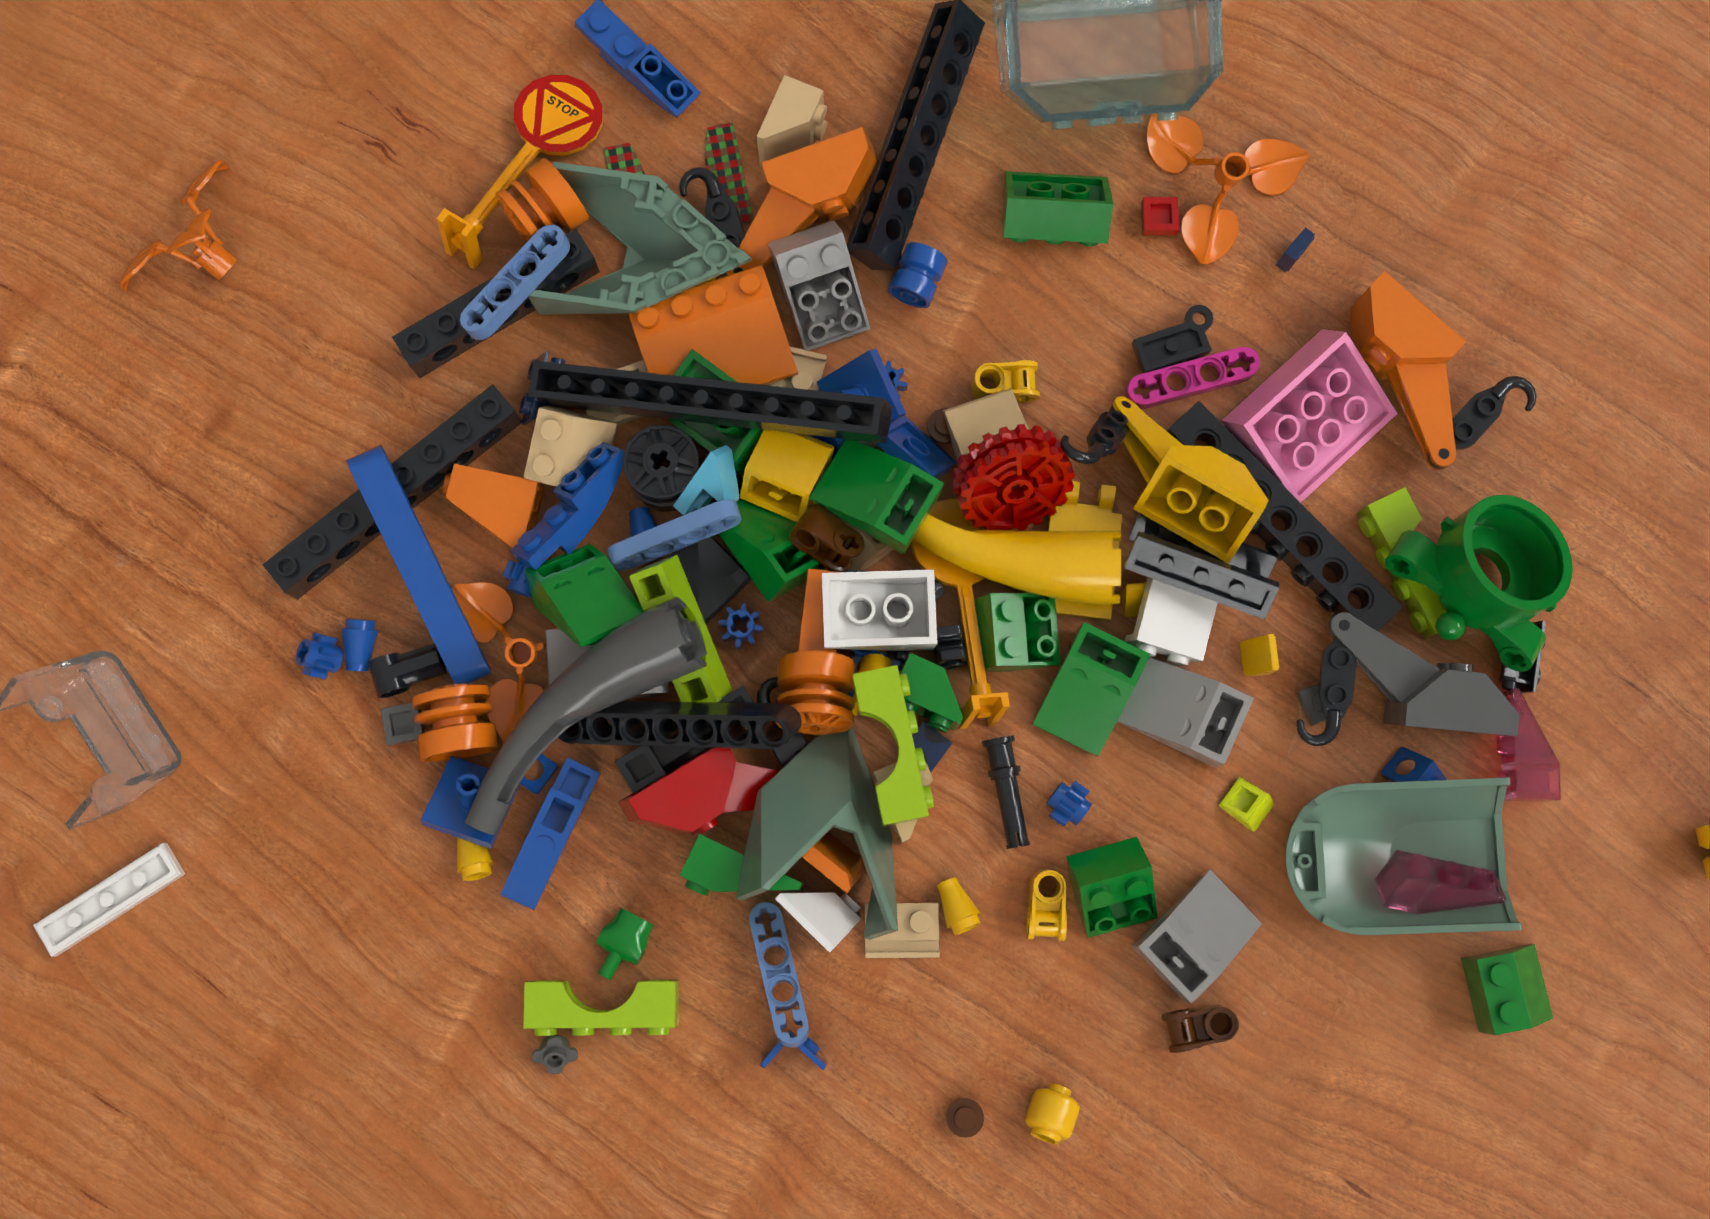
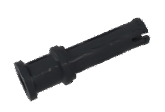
M1014 735L982 741L983 747H986L988 750L991 766L988 776L991 777V780H995L1007 849L1018 847L1015 832H1017L1019 846L1030 845L1016 776L1020 775L1021 769L1015 763L1012 743L1015 741Z

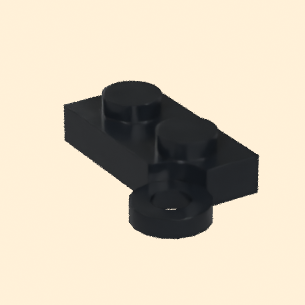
M1194 305L1186 312L1185 323L1134 339L1132 347L1142 373L1208 355L1212 349L1205 332L1213 323L1211 310L1203 305ZM1193 315H1203L1205 323L1201 325L1194 323Z

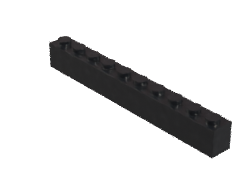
M541 361L533 362L528 392L530 398L547 406L887 444L892 414V406L881 397Z

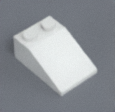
M934 570L822 573L824 648L885 651L935 649L937 645Z

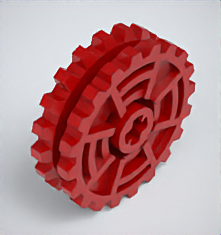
M1018 424L1014 430H1009L1005 426L999 428L998 434L992 435L987 433L983 435L981 443L973 442L968 446L969 453L967 455H960L957 460L960 467L954 468L952 472L955 480L952 482V487L956 493L963 516L966 520L971 519L972 525L978 529L984 526L985 530H1011L1017 528L1019 531H1024L1027 529V525L1031 523L1036 526L1043 523L1042 518L1044 516H1053L1057 513L1055 507L1057 505H1064L1067 502L1068 498L1065 493L1073 491L1072 479L1075 478L1070 459L1061 448V440H1057L1055 434L1050 430L1044 433L1041 426L1037 425L1029 430L1025 424Z

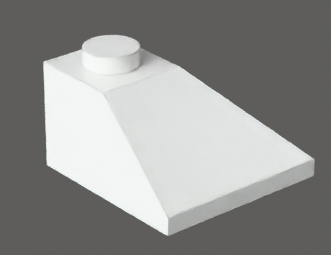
M835 892L780 893L775 898L829 953L861 920L856 914L861 907L846 893L841 897Z

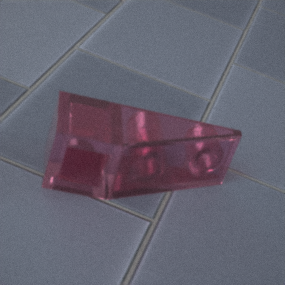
M1513 688L1503 691L1502 694L1520 714L1518 736L1499 735L1497 739V751L1499 755H1502V770L1499 772L1498 778L1510 777L1511 784L1506 788L1504 801L1550 802L1561 800L1560 763L1520 689Z
M1400 850L1394 852L1375 878L1384 907L1414 914L1504 903L1506 900L1495 871Z

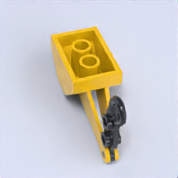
M1123 396L1115 398L1109 411L1102 413L1086 438L1088 443L1087 452L1073 448L1068 442L1069 437L1067 435L1062 436L1060 441L1062 450L1069 458L1085 465L1094 464L1102 457L1114 454L1123 441L1147 482L1146 488L1133 509L1228 564L1263 513L1269 501L1244 464L1212 446L1183 445L1146 415L1132 400Z

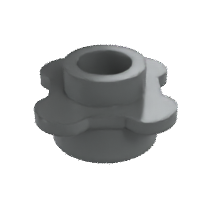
M561 1035L546 1037L542 1040L540 1049H535L532 1053V1060L535 1063L544 1065L550 1074L561 1073L567 1063L575 1061L578 1057L577 1049L570 1047L569 1041Z

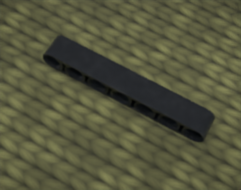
M622 701L578 721V723L566 729L558 738L569 744L776 749L783 746L799 731L801 717L798 711L788 704ZM706 721L712 725V728L707 725ZM740 721L746 725L748 730L742 727ZM774 721L780 724L783 731L776 727Z

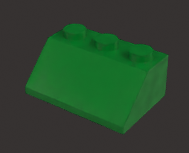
M1005 171L1002 218L1003 238H1009L1015 242H1027L1030 239L1044 240L1049 244H1062L1064 241L1079 242L1084 246H1096L1099 243L1108 244L1113 212V199L1108 177Z

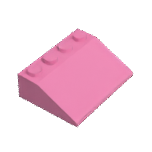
M1322 329L1221 421L1255 458L1301 503L1398 413L1347 332Z

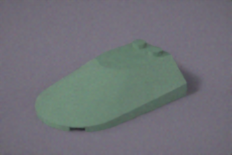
M1510 777L1358 783L1337 786L1326 790L1303 807L1292 823L1285 847V866L1294 894L1302 906L1317 920L1331 928L1349 934L1389 935L1522 930V922H1519L1508 893L1502 809L1506 788L1508 785H1511Z

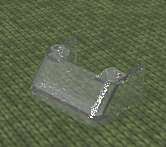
M95 651L15 675L0 694V712L29 703L35 713L46 721L59 722L70 718L106 773V776L95 781L90 788V794L65 823L69 830L119 811L171 776L181 763L179 749L127 669L116 655L108 651Z

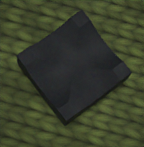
M712 536L679 549L669 556L678 555L706 625L752 580L744 568Z

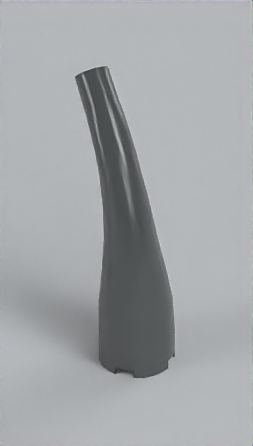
M675 597L651 607L617 627L569 665L543 691L518 721L490 765L464 821L467 825L484 833L496 835L511 806L509 802L526 772L541 753L573 724L612 705L707 666L704 659H699V657L707 654L700 630L695 621L689 622L683 617L680 611L687 607L680 598Z

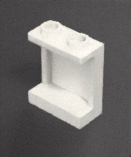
M1148 577L1133 634L1126 635L1125 642L1149 653L1152 657H1155L1156 653L1167 656L1168 663L1181 667H1188L1189 663L1203 661L1218 602Z

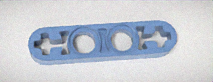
M547 225L539 229L461 313L460 322L472 338L483 340L494 334L566 257L570 250V242L563 230L556 225ZM550 240H551L552 242H557V244L554 245V246H552V245H550V244L547 245V243H548ZM538 252L542 257L544 256L543 260H540L537 256ZM525 264H536L535 270L530 275L521 276L519 274L520 269ZM505 288L512 290L507 300L503 302L495 301L496 295L500 290ZM489 304H490V305L494 308V310H495L493 313L491 312V310H490L489 308H486ZM477 318L481 320L484 319L483 323H481L480 325L478 323H474V321Z
M731 499L714 502L615 543L607 549L608 559L616 571H626L731 529L742 520L737 502Z
M762 902L757 904L750 912V928L776 1037L783 1046L794 1048L802 1045L808 1038V1019L782 913L775 904ZM768 913L770 918H776L771 921L773 937L766 939L763 924H756V922L761 921V914ZM771 947H779L785 952L784 961L779 965H769L764 960L765 952ZM782 982L790 984L794 989L791 999L785 1002L776 1000L772 995L773 988ZM797 1005L799 1006V1010L792 1009ZM792 1010L795 1025L802 1024L803 1026L797 1030L796 1037L790 1038L788 1032H781L782 1029L787 1027L784 1012L776 1015V1011Z

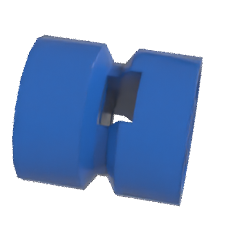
M917 242L906 244L899 261L902 269H898L894 273L888 287V292L894 298L907 305L917 308H928L937 288L934 282L941 280L948 263L947 258L940 251Z

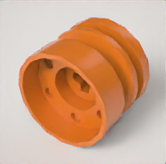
M546 158L541 159L525 171L531 185L530 189L527 190L516 180L510 182V186L517 196L516 199L504 188L495 193L502 205L505 217L525 242H528L544 226L555 225L558 222L565 230L571 232L589 220L588 213L573 189Z
M799 651L789 653L780 658L778 662L777 686L784 693L778 695L776 704H788L798 711L801 717V727L797 733L826 735L841 733L853 727L854 715L852 710L855 701L851 696L847 695L854 689L852 675L855 674L856 664L853 659L842 654L827 651Z
M452 684L437 687L412 697L413 709L428 710L415 715L414 722L433 726V730L417 736L420 761H449L451 756L463 759L499 749L496 725L478 722L477 718L493 711V706L490 703H476L486 700L491 696L489 686Z

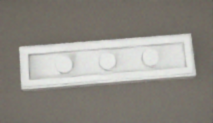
M162 843L33 926L50 956L56 957L185 875V872L168 843Z

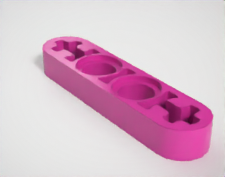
M1238 347L1146 372L1132 378L1126 388L1125 396L1132 400L1140 409L1173 402L1245 382L1251 379L1259 369L1260 359L1252 348ZM1239 357H1241L1243 362L1249 361L1250 365L1246 372H1244L1242 367H1236L1227 374L1226 367L1233 366ZM1204 365L1213 366L1218 372V379L1214 382L1205 381L1200 375V368ZM1171 374L1180 375L1185 381L1184 389L1181 391L1171 390L1166 383L1167 377ZM1156 379H1159V389L1150 391L1146 399H1143L1140 394H1134L1138 384H1141L1143 389L1153 388L1157 383Z

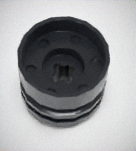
M666 424L652 425L637 432L627 443L623 455V470L637 499L648 508L660 512L677 511L673 505L702 465L692 439L681 429ZM667 459L668 468L661 466L657 470L655 466L656 461L663 463Z

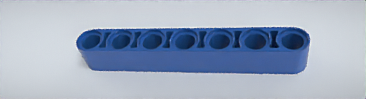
M379 445L347 459L346 462L454 684H470L491 674L492 672L383 447Z

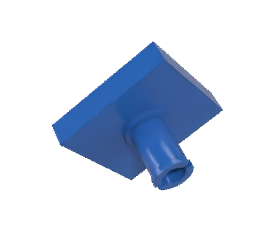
M877 349L865 352L817 381L820 391L884 398L892 406L890 423L906 414Z
M905 415L890 423L887 444L876 443L887 454L911 463L937 479L948 473L957 462Z
M451 756L422 815L421 824L492 849L503 822L496 835L479 831L464 822L488 768ZM519 784L518 787L516 788V790H515V792H514V794H513V796H512V798H511V800H510V802H509L511 805H512V802H513V800H514V798H515V796H516V794H517V791H518V789H519V787H520V784Z

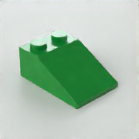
M693 349L674 373V376L737 382ZM667 419L710 452L727 445L732 449L735 470L744 475L745 467L763 432L760 429Z
M699 834L679 876L687 879L685 887L704 896H708L710 890L713 892H737L744 855ZM784 874L767 891L801 890L804 883Z

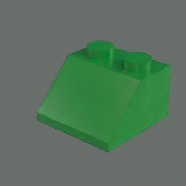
M1535 944L1461 958L1480 1033L1500 1035L1530 1029L1553 1019Z

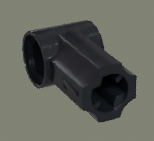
M435 643L403 654H386L368 662L378 698H387L404 693L410 689L409 686L447 674L446 666Z

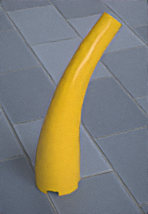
M928 514L913 539L944 560L1005 586L1060 600L1087 604H1120V595L1112 594V586H1121V549H1113V541H1121V531H966Z

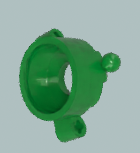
M1493 495L1482 499L1454 520L1448 516L1441 522L1442 534L1440 535L1438 545L1420 532L1414 530L1403 532L1385 559V565L1393 575L1426 585L1440 597L1439 602L1446 613H1442L1436 620L1435 628L1438 635L1445 640H1456L1464 634L1466 626L1475 630L1479 628L1492 639L1499 653L1500 660L1505 666L1515 671H1528L1546 642L1544 632L1529 619L1543 611L1551 612L1557 606L1556 603L1567 593L1572 580L1573 565L1570 550L1563 534L1554 521L1536 505L1522 498L1511 495ZM1474 553L1486 556L1497 566L1502 578L1501 590L1482 571Z

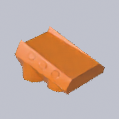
M827 832L802 856L803 859L845 893L849 892L864 873L862 856L854 853L830 832Z

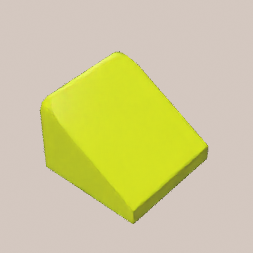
M1239 777L1221 801L1219 807L1245 827L1255 832L1273 808L1274 801L1268 793Z

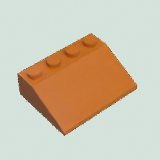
M763 265L687 289L636 313H628L648 373L674 375L693 349L740 383L769 385L798 375Z

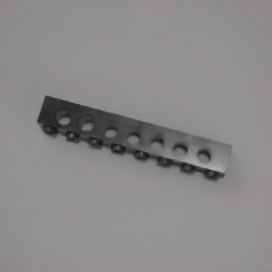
M961 0L935 3L848 238L846 245L849 254L871 270L896 269L918 206L924 195L931 170L935 165V159L946 134L951 115L957 104L963 82L968 74L975 49L979 43L985 22Z
M493 384L391 463L412 508H415L443 486L447 473H452L454 464L468 466L522 423L516 411ZM358 489L263 564L264 568L284 593L298 600L381 535L360 490Z
M1200 401L1167 430L1169 434L1183 445L1195 446V441L1202 440L1209 446L1220 450L1246 466L1269 500L1263 513L1249 533L1252 535L1257 534L1266 543V550L1276 554L1278 561L1283 560L1290 567L1292 577L1300 585L1308 586L1317 595L1316 600L1323 609L1330 613H1350L1366 625L1379 631L1403 608ZM1271 516H1278L1284 521L1285 531H1279L1273 527ZM1298 541L1304 542L1309 546V557L1302 556L1298 552L1296 547ZM1323 567H1328L1334 571L1336 576L1335 583H1330L1324 579L1322 575ZM1349 593H1354L1360 598V609L1353 608L1349 604Z

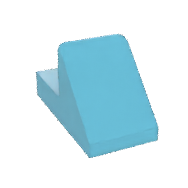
M727 445L710 452L673 505L682 515L707 506L712 498L717 501L726 499L739 500L732 449Z

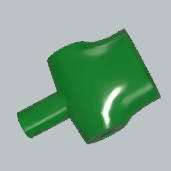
M620 907L613 919L604 926L596 941L597 945L608 952L598 974L611 980L622 960L637 966L646 952L648 939L654 925Z

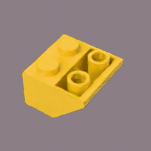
M763 430L745 467L740 498L798 522L808 507L818 505L809 500V497L829 467L835 446L805 434Z

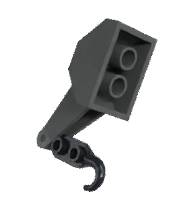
M1335 613L1329 617L1327 630L1333 637V641L1322 652L1318 698L1326 718L1325 730L1319 735H1311L1306 731L1304 721L1298 719L1296 721L1297 732L1300 738L1307 744L1324 746L1332 742L1338 735L1341 720L1353 700L1356 664L1388 698L1385 701L1383 723L1518 736L1520 714L1486 673L1472 672L1473 665L1437 663L1436 667L1358 620L1350 613Z

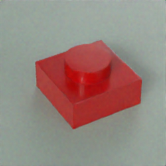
M1143 197L1141 202L1142 235H1177L1179 232L1178 197Z

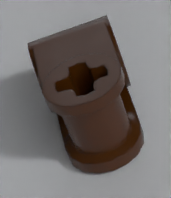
M819 505L808 507L789 535L791 542L797 549L807 553L826 569L834 572H846V570H849L852 566L853 558L858 557L865 547L864 539L858 531L850 528L833 516L826 508ZM848 539H851L852 541L846 548L844 546ZM838 554H840L841 557H840L839 560L835 563V562H834V559L836 558V556H837Z
M1221 1005L1180 1009L1162 1014V1020L1167 1022L1172 1042L1169 1046L1170 1053L1190 1051L1205 1045L1228 1041L1237 1034L1239 1029V1021L1236 1014ZM1224 1013L1227 1017V1026L1222 1032L1214 1033L1210 1027V1020L1214 1014Z

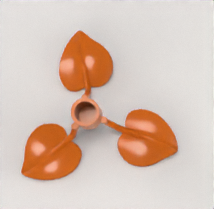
M1153 114L1147 125L1146 143L1152 161L1161 170L1171 174H1179L1186 168L1188 162L1192 165L1216 166L1214 171L1215 179L1222 185V189L1213 204V208L1206 204L1195 205L1185 213L1180 228L1184 244L1196 260L1203 265L1211 264L1222 258L1237 239L1239 222L1236 214L1231 210H1219L1230 187L1237 185L1245 176L1251 175V184L1256 191L1267 196L1280 195L1295 183L1301 169L1310 156L1307 151L1293 143L1278 139H1261L1251 144L1244 154L1232 152L1223 159L1219 156L1197 159L1195 156L1201 152L1204 138L1203 132L1196 122L1179 115Z
M219 160L213 163L192 182L184 194L181 203L184 205L187 202L196 217L187 225L186 230L181 232L172 241L170 246L161 243L162 241L158 239L144 248L124 272L120 282L121 291L126 294L129 279L151 257L162 252L169 253L191 263L197 269L203 267L217 280L222 278L235 264L237 259L221 246L223 242L215 235L207 223L213 210L209 207L200 212L196 205L200 190L209 181L211 176L218 171L229 169L225 161ZM205 232L207 233L211 241L208 238H206ZM193 242L196 247L192 253L196 258L176 249Z
M488 582L455 584L452 590L477 642L487 643L491 641L499 630L507 644L505 648L506 660L510 665L516 667L518 682L513 679H502L496 682L490 688L491 696L485 700V703H490L493 706V711L487 714L488 719L496 725V731L504 743L518 721L544 691L538 684H525L524 668L532 665L537 660L539 650L546 648V642L536 644L529 638L513 639L503 624L507 623L513 615V602L509 593L501 586Z

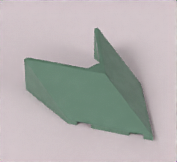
M553 162V166L573 189L586 212L627 247L624 266L616 272L566 294L534 290L528 297L539 315L636 313L752 261V258L742 249L739 250L726 238L724 233L685 199L682 200L668 187V184L658 176Z
M852 727L841 733L817 735L757 792L736 899L743 901L769 890L832 827L854 834L853 841H856L872 884L863 938L871 940L898 931L891 830L889 825L882 826L875 786L855 731Z

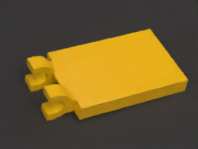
M1072 481L1074 485L1073 491L1065 493L1068 500L1064 505L1055 507L1057 513L1049 516L1047 530L1121 531L1122 514L1112 513L1116 486L1101 485V489H1098L1097 506L1077 503L1080 482ZM1113 541V549H1119L1120 541ZM1112 586V594H1114L1115 586ZM1055 599L1056 615L1102 621L1111 620L1113 604H1087Z

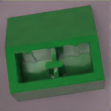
M989 593L974 599L985 672H1010L1061 665L1055 598L1033 593Z
M910 653L901 674L906 673L911 694L904 697L907 711L914 710L915 714L917 713L928 718L927 725L941 732L947 733L949 729L956 731L961 724L963 715L945 668Z
M1138 837L1066 856L1071 886L1087 938L1158 918L1152 866Z

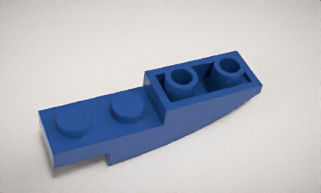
M596 0L575 21L574 27L600 51L599 56L643 95L675 118H678L701 94L651 43L647 46L601 0Z
M602 442L589 451L587 458L575 470L570 471L563 477L561 483L553 490L560 499V502L548 509L544 518L532 530L524 533L518 543L510 550L519 562L537 570L557 549L570 554L579 545L598 520L614 491L623 466L624 452L622 449Z
M569 758L566 759L525 839L500 896L533 911L535 910L600 777V772Z

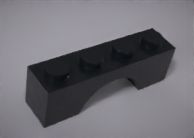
M742 685L717 703L754 702L744 685ZM706 721L707 725L712 728V725ZM740 721L742 727L745 728L746 725ZM639 746L614 762L634 794L710 747Z

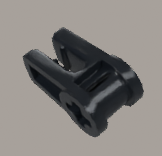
M961 625L937 628V645L934 649L935 664L944 667L945 670L957 669L968 665Z

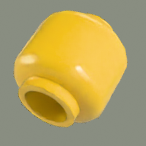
M1051 1083L1049 1089L1040 1088L1034 1091L1025 1120L1027 1126L1032 1129L1030 1134L1033 1137L1058 1145L1060 1140H1066L1072 1136L1080 1106L1070 1097L1072 1092L1070 1089Z

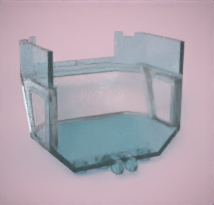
M991 0L1001 92L1041 123L1051 122L1052 129L1073 128V121L1086 120L1087 127L1115 124L1116 117H1122V124L1143 122V115L1157 114V121L1177 120L1178 112L1189 111L1223 72L1222 0Z

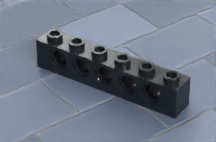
M577 229L566 234L570 242V250L566 257L535 290L564 294L600 272L593 254ZM552 242L550 245L554 246L557 242ZM539 252L537 253L540 260H543L544 256L542 257ZM525 264L520 269L519 274L521 276L530 275L535 270L536 264ZM493 278L392 336L407 363L419 378L486 340L472 338L462 327L460 317L467 305ZM509 288L500 290L496 295L495 301L503 302L507 300L512 290ZM529 297L523 301L494 334L536 310ZM490 304L486 307L489 308L492 313L495 311ZM477 318L474 321V323H478L480 325L481 323H483L484 319L481 320Z

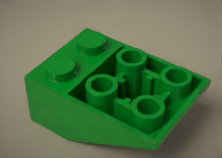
M845 439L810 495L809 500L826 508L831 513L904 555L939 498L944 483L911 463L855 440Z
M739 497V500L736 502L742 518L741 522L737 526L719 533V535L767 602L806 582L808 569H825L821 563L807 553L797 549L791 542L789 535L797 522Z
M591 544L577 548L570 554L565 553L547 560L537 570L532 568L525 569L534 607L580 647L594 645L620 625L644 612L607 556Z
M1083 622L1069 646L1032 725L1098 757L1130 698L1150 654Z

